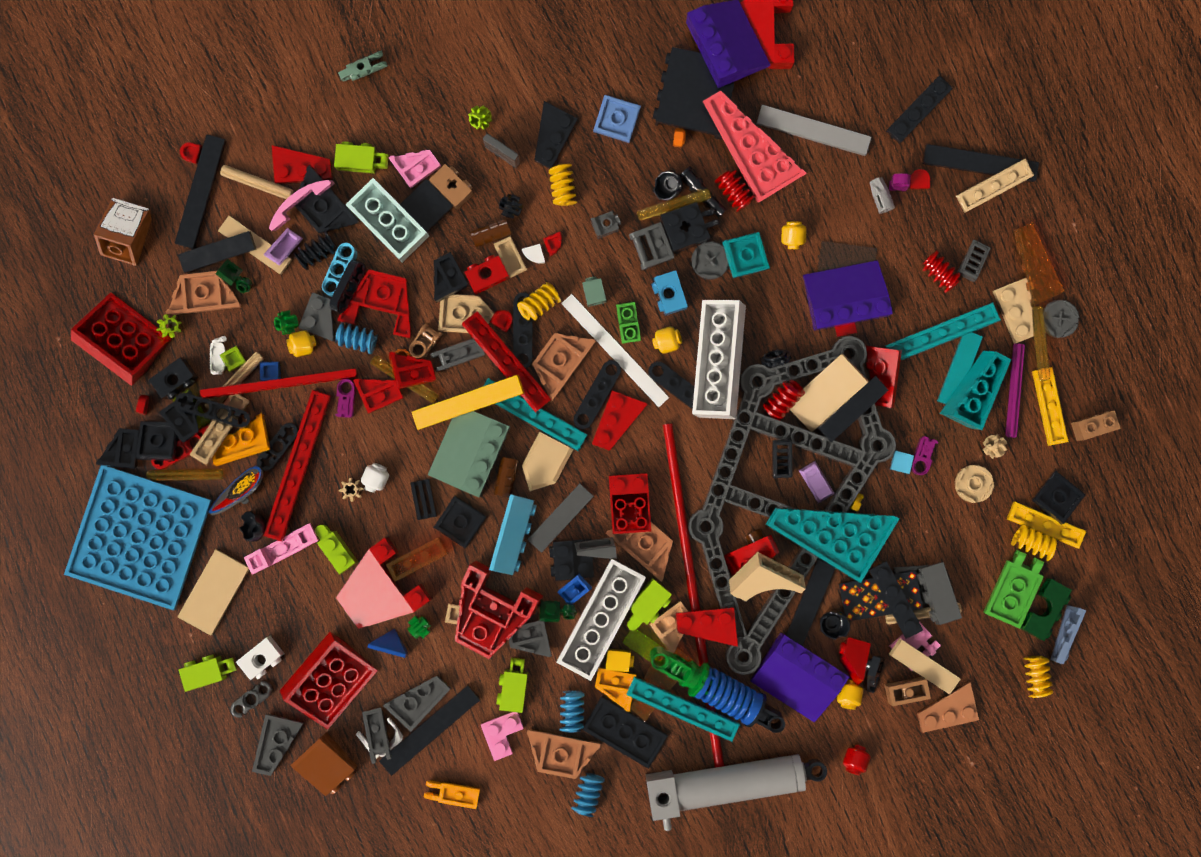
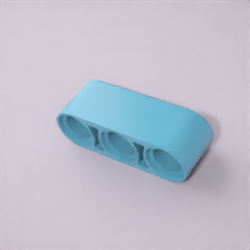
M350 243L339 245L322 283V290L330 297H332L334 291L329 292L328 286L331 283H335L337 287L343 273L337 275L335 272L336 268L343 266L345 271L348 263L357 258V251ZM350 248L352 250L351 255L344 257L343 251Z

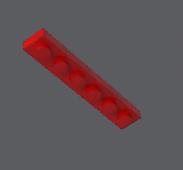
M478 311L462 323V326L506 378L519 375L525 393L521 396L535 413L551 400Z

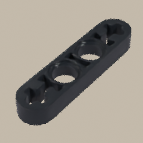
M181 393L175 399L176 407L180 411L239 429H244L250 424V416L244 410L188 393ZM184 398H187L189 403L194 404V400H197L194 406V411L191 410V405L186 404L184 407H182V404L179 401L184 400ZM201 403H206L209 405V410L206 413H200L198 406ZM226 409L228 416L225 419L218 418V410ZM231 412H235V417H241V415H244V418L247 421L242 422V424H238V420L232 418V422H229L231 418Z

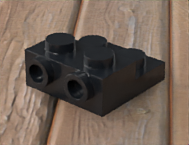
M591 539L555 541L553 546H549L550 558L554 557V565H551V577H555V581L572 580L578 574L583 578L594 577L593 557L578 556L575 548L576 542L589 541Z

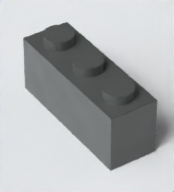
M938 562L917 569L918 582L920 585H923L925 591L923 592V598L926 604L929 603L931 609L929 611L931 621L935 622L936 625H942L961 619L962 616L944 562Z

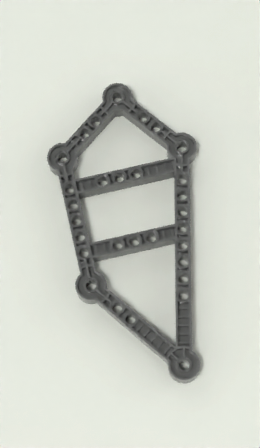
M853 336L843 337L836 341L829 351L796 360L783 366L780 365L769 369L765 365H751L740 376L739 386L743 395L737 409L736 419L733 420L701 510L693 513L688 521L689 534L694 540L701 543L719 608L734 607L738 647L728 645L725 652V660L735 673L741 675L750 674L759 667L761 662V652L759 649L796 593L789 590L788 595L781 596L780 589H774L748 631H745L736 597L730 593V576L719 541V537L723 532V522L719 516L723 504L727 502L768 518L771 516L768 513V507L771 504L776 505L777 508L796 509L730 485L749 431L752 430L777 440L792 439L793 446L852 466L824 511H831L834 505H838L840 512H847L877 463L887 461L895 452V438L889 431L882 428L875 403L870 407L868 414L863 413L858 418L863 434L859 439V449L835 440L830 442L826 437L756 412L760 400L769 395L774 386L782 384L783 381L789 382L790 380L822 372L840 354H844L845 349L852 351L853 356L849 361L867 379L863 368V363L867 357V350L859 338ZM809 360L816 363L815 370H810L807 367ZM790 366L797 367L798 374L796 376L789 373ZM754 377L761 379L762 385L760 387H755L752 384ZM741 413L748 414L749 421L747 423L740 421L739 416ZM777 426H782L785 429L783 436L776 434ZM735 431H740L742 433L743 437L741 441H735L733 439V433ZM796 432L801 433L803 436V440L800 443L794 440ZM814 439H818L821 442L819 449L812 447ZM875 440L881 443V448L878 451L873 448ZM730 448L736 451L734 459H729L726 455L727 450ZM724 466L730 470V474L726 478L720 475V469ZM855 472L861 476L858 483L852 480V475ZM716 485L723 487V493L719 496L713 492V488ZM845 488L850 490L851 493L848 499L842 497V491ZM752 498L759 500V506L755 509L750 506ZM703 521L710 523L711 527L707 532H703L700 528ZM800 547L788 568L798 570L805 578L818 557ZM804 553H807L810 557L809 562L803 564L800 560ZM714 558L721 560V566L717 569L711 566ZM719 577L726 578L725 586H717L716 581ZM747 652L748 658L745 661H740L738 659L739 653Z

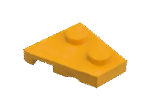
M598 667L595 687L623 707L624 710L630 712L632 697L627 696L626 693L636 674L606 670V668Z

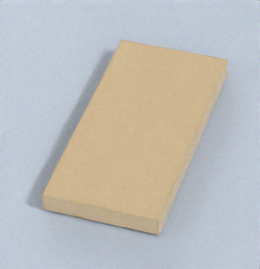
M842 353L803 388L805 391L804 396L800 397V400L795 402V406L790 408V410L810 432H813L869 381Z
M215 549L180 611L178 618L210 636L213 635L249 571L248 566Z

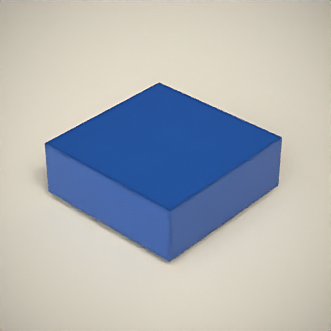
M260 362V382L281 379L280 362Z

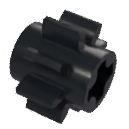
M511 194L502 197L499 202V209L503 210L501 215L508 218L518 216L523 208L522 203L519 202L520 197Z

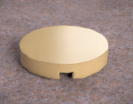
M968 465L958 472L955 478V489L963 500L977 503L986 500L992 494L994 488L993 478L985 467Z

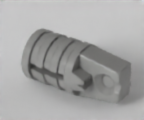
M879 177L870 181L872 196L879 214L893 210L895 205L883 178Z

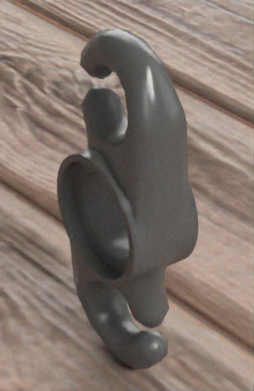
M261 681L260 684L268 689L266 693H261L260 685H256L254 689L243 694L232 703L230 708L232 715L237 718L242 717V713H237L235 710L237 705L243 707L244 714L258 706L271 695L272 685L267 681ZM248 694L256 696L255 704L251 705L247 702L246 697Z

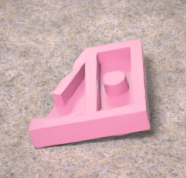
M430 150L389 157V160L410 189L441 167Z

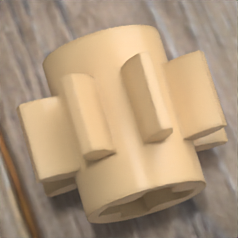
M998 434L990 435L983 442L985 446L983 451L986 455H990L992 459L994 457H1002L1005 451L1008 450L1005 446L1007 441Z
M349 478V483L341 482L344 487L339 492L345 494L343 499L350 497L351 502H354L355 496L358 498L362 497L359 493L364 488L359 486L360 480L353 483V479ZM348 486H355L353 489L355 493L349 494Z

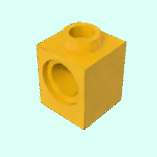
M608 648L606 670L629 672V667L633 668L634 656H631V651Z

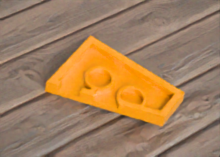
M262 413L255 416L256 419L251 421L246 428L239 429L235 433L226 436L212 457L215 466L270 450L265 418Z

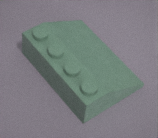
M474 411L452 418L428 475L480 498L511 427Z

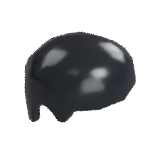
M671 170L660 173L655 178V187L653 188L657 198L666 201L678 197L683 188L681 176Z
M246 511L241 516L244 524L239 529L246 541H258L264 535L266 521L262 515L253 511Z
M830 610L824 613L819 622L822 633L834 640L846 637L851 629L849 619L839 610Z

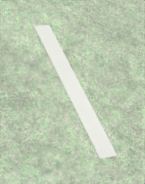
M572 294L561 303L658 407L669 398Z

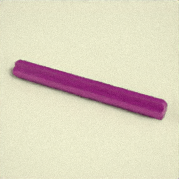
M1021 343L1014 344L1012 352L1005 436L1009 438H1016L1018 431L1025 345Z

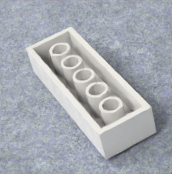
M702 300L692 414L699 418L736 419L746 305L740 300Z
M611 559L556 663L591 681L646 577Z

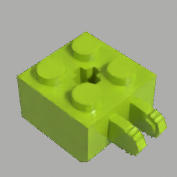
M654 578L650 579L631 605L633 615L627 622L629 630L636 631L637 627H640L643 622L646 625L649 622L654 623L660 615L658 611L661 607L666 608L672 600L670 598L672 594Z

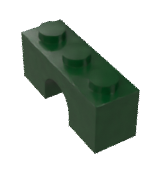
M1046 578L1037 595L1045 599L1047 603L1046 611L1041 615L1028 611L1020 629L1039 640L1045 641V639H1048L1052 634L1053 624L1062 615L1061 610L1063 606L1068 604L1071 599L1070 593L1072 590L1053 579Z

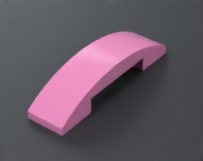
M332 180L319 181L293 193L276 211L269 229L276 231L288 222L290 218L286 212L311 192H314L315 195H321L335 183Z
M311 523L285 536L283 542L276 541L247 555L244 559L253 575L319 541Z

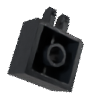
M695 202L660 216V221L673 254L709 241L710 236L707 229L715 227L720 223L719 220H713L705 224L703 218L715 214V209L700 212L699 206ZM682 225L689 227L688 232L680 229Z

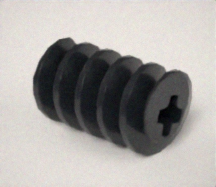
M324 231L325 238L317 235L318 242L311 239L312 246L304 243L305 250L298 247L299 253L296 254L294 252L305 270H309L308 263L316 266L315 259L322 262V256L329 258L328 251L333 255L335 254L334 247L336 246L326 231Z

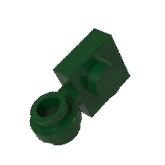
M229 259L215 273L230 286L235 281L236 288L241 293L249 292L252 288L251 280L247 277L242 278L240 274L243 270Z
M544 600L540 602L539 621L559 622L560 616L571 620L577 614L574 605H564L563 609H560V602Z

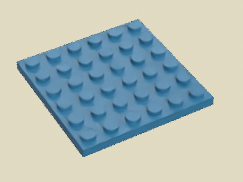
M100 466L64 575L164 608L176 610L212 500L119 469Z

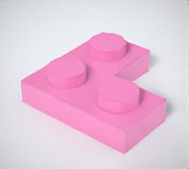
M510 712L481 723L494 761L513 754L507 735L524 729L517 712Z

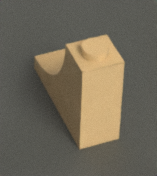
M759 552L729 580L730 593L744 601L768 590L786 589L800 594L806 590L804 575Z

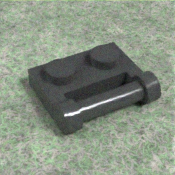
M661 222L629 234L630 240H633L640 258L642 271L674 259ZM644 235L654 258L648 261L640 239Z

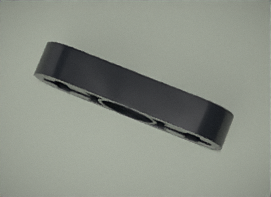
M353 259L348 263L331 297L330 308L339 313L346 311L365 273L366 267L363 262Z
M292 423L284 424L270 441V450L262 452L258 457L257 466L263 471L272 470L294 443L299 428ZM293 427L294 435H289L286 438V440L289 441L288 443H286L285 440L279 438L280 436L285 437L288 433L286 429H291ZM278 441L283 444V450L279 453L273 449L274 443ZM268 451L277 456L276 459L271 457L269 460L270 466H263V458L268 459L271 455L268 454Z

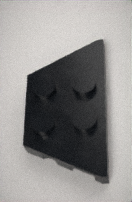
M311 165L307 167V172L299 189L315 182L324 181ZM331 188L321 195H315L314 192H311L295 205L318 233L360 222Z

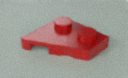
M389 352L388 355L398 389L436 380L431 361Z
M353 380L368 414L404 398L401 390L397 388L396 380Z

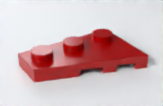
M272 145L274 183L302 182L309 165L315 169L323 180H333L330 159Z
M865 345L868 361L866 364L867 369H869L870 379L876 376L889 390L875 402V405L894 408L902 350Z
M612 390L592 444L610 451L647 406V403Z
M771 534L724 555L725 562L732 576L757 552L771 559L779 553Z
M734 607L676 612L678 633L738 647Z

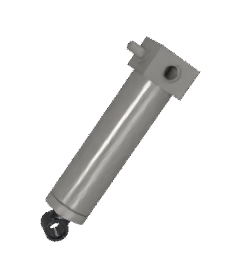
M799 754L679 774H673L672 770L645 774L653 821L663 819L664 830L670 831L672 829L670 818L680 817V811L806 791L805 782L807 780L816 782L824 780L827 776V768L818 759H811L807 763H803ZM814 766L821 767L818 774H812ZM661 793L667 794L665 797H659Z

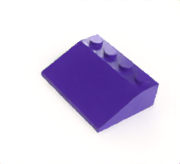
M739 0L704 5L687 13L686 24L718 88L770 66Z
M878 260L803 275L814 331L888 317L893 314Z
M780 632L750 679V682L815 723L840 693L849 676Z

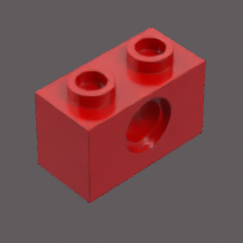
M491 255L484 259V263L480 265L475 263L467 267V271L464 273L475 295L510 279L499 255L496 257ZM483 270H491V276L483 278L481 276Z

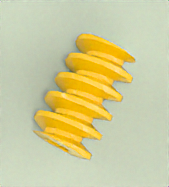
M560 164L548 170L549 174L553 175L550 177V182H553L551 189L555 190L552 192V196L555 197L553 200L555 205L568 206L577 203V201L571 200L576 194L570 193L571 190L575 189V186L569 185L574 179L568 178L569 175L573 174V171H567V168L571 167L572 164Z
M546 282V284L536 289L534 293H531L529 297L520 301L517 306L521 315L526 320H530V317L533 320H537V314L542 316L543 310L549 311L548 305L553 308L555 306L554 301L559 303L561 300L554 286Z
M1022 525L1016 531L1011 542L1012 546L1019 542V549L1026 545V552H1029L1032 548V555H1036L1039 551V558H1043L1046 554V561L1051 560L1057 545L1056 538H1050L1047 534L1042 535L1041 531L1035 532L1034 528L1028 529L1027 525Z
M1043 656L1024 657V660L1030 661L1025 667L1031 669V671L1025 674L1032 676L1026 682L1033 684L1027 690L1034 692V694L1028 697L1038 698L1053 694V690L1048 688L1052 686V682L1048 681L1051 678V674L1046 673L1050 670V666L1044 665L1049 663V659Z

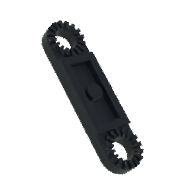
M519 293L515 296L513 302V354L517 359L521 354L528 356V362L523 365L526 369L530 367L533 360V319L530 317V320H526L521 315L517 306L518 300L521 297H529V294Z
M609 360L604 363L574 415V424L579 429H587L593 423L621 373V367L618 362ZM608 365H614L617 368L615 375H608L606 373ZM585 414L588 416L589 421L586 425L578 423L579 415Z
M652 363L648 369L650 378L693 410L695 387L664 363ZM655 366L662 367V376H654L652 369Z

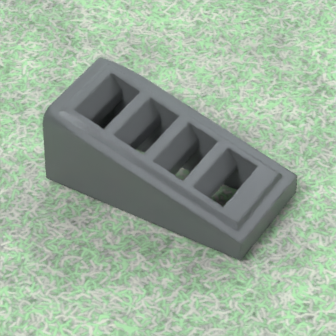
M972 240L957 273L959 272L960 276L972 282L976 281L990 251V247ZM976 246L984 250L983 254L974 250V247ZM973 253L981 257L980 260L972 257L971 254ZM971 260L977 263V266L968 263V261ZM966 266L975 270L974 273L965 269Z
M613 537L575 543L578 556L617 558Z

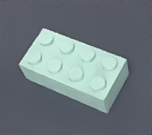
M374 178L346 204L402 263L429 237L428 233Z

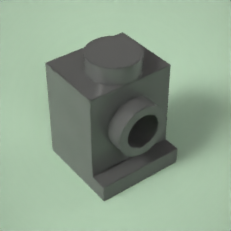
M612 211L591 218V224L597 239L619 231L620 219L618 214L614 215ZM608 220L611 224L604 226L603 222Z

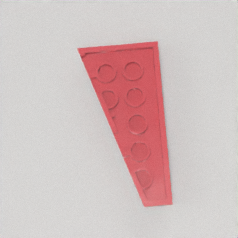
M722 91L703 100L705 107L757 202H761L807 174L767 134L752 123V120L745 116Z

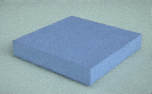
M604 95L593 132L630 143L641 106Z

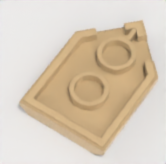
M453 294L440 301L438 331L468 333L462 326V323L478 311L489 324L494 312L480 296Z
M539 432L522 464L529 490L533 491L555 484L573 449Z

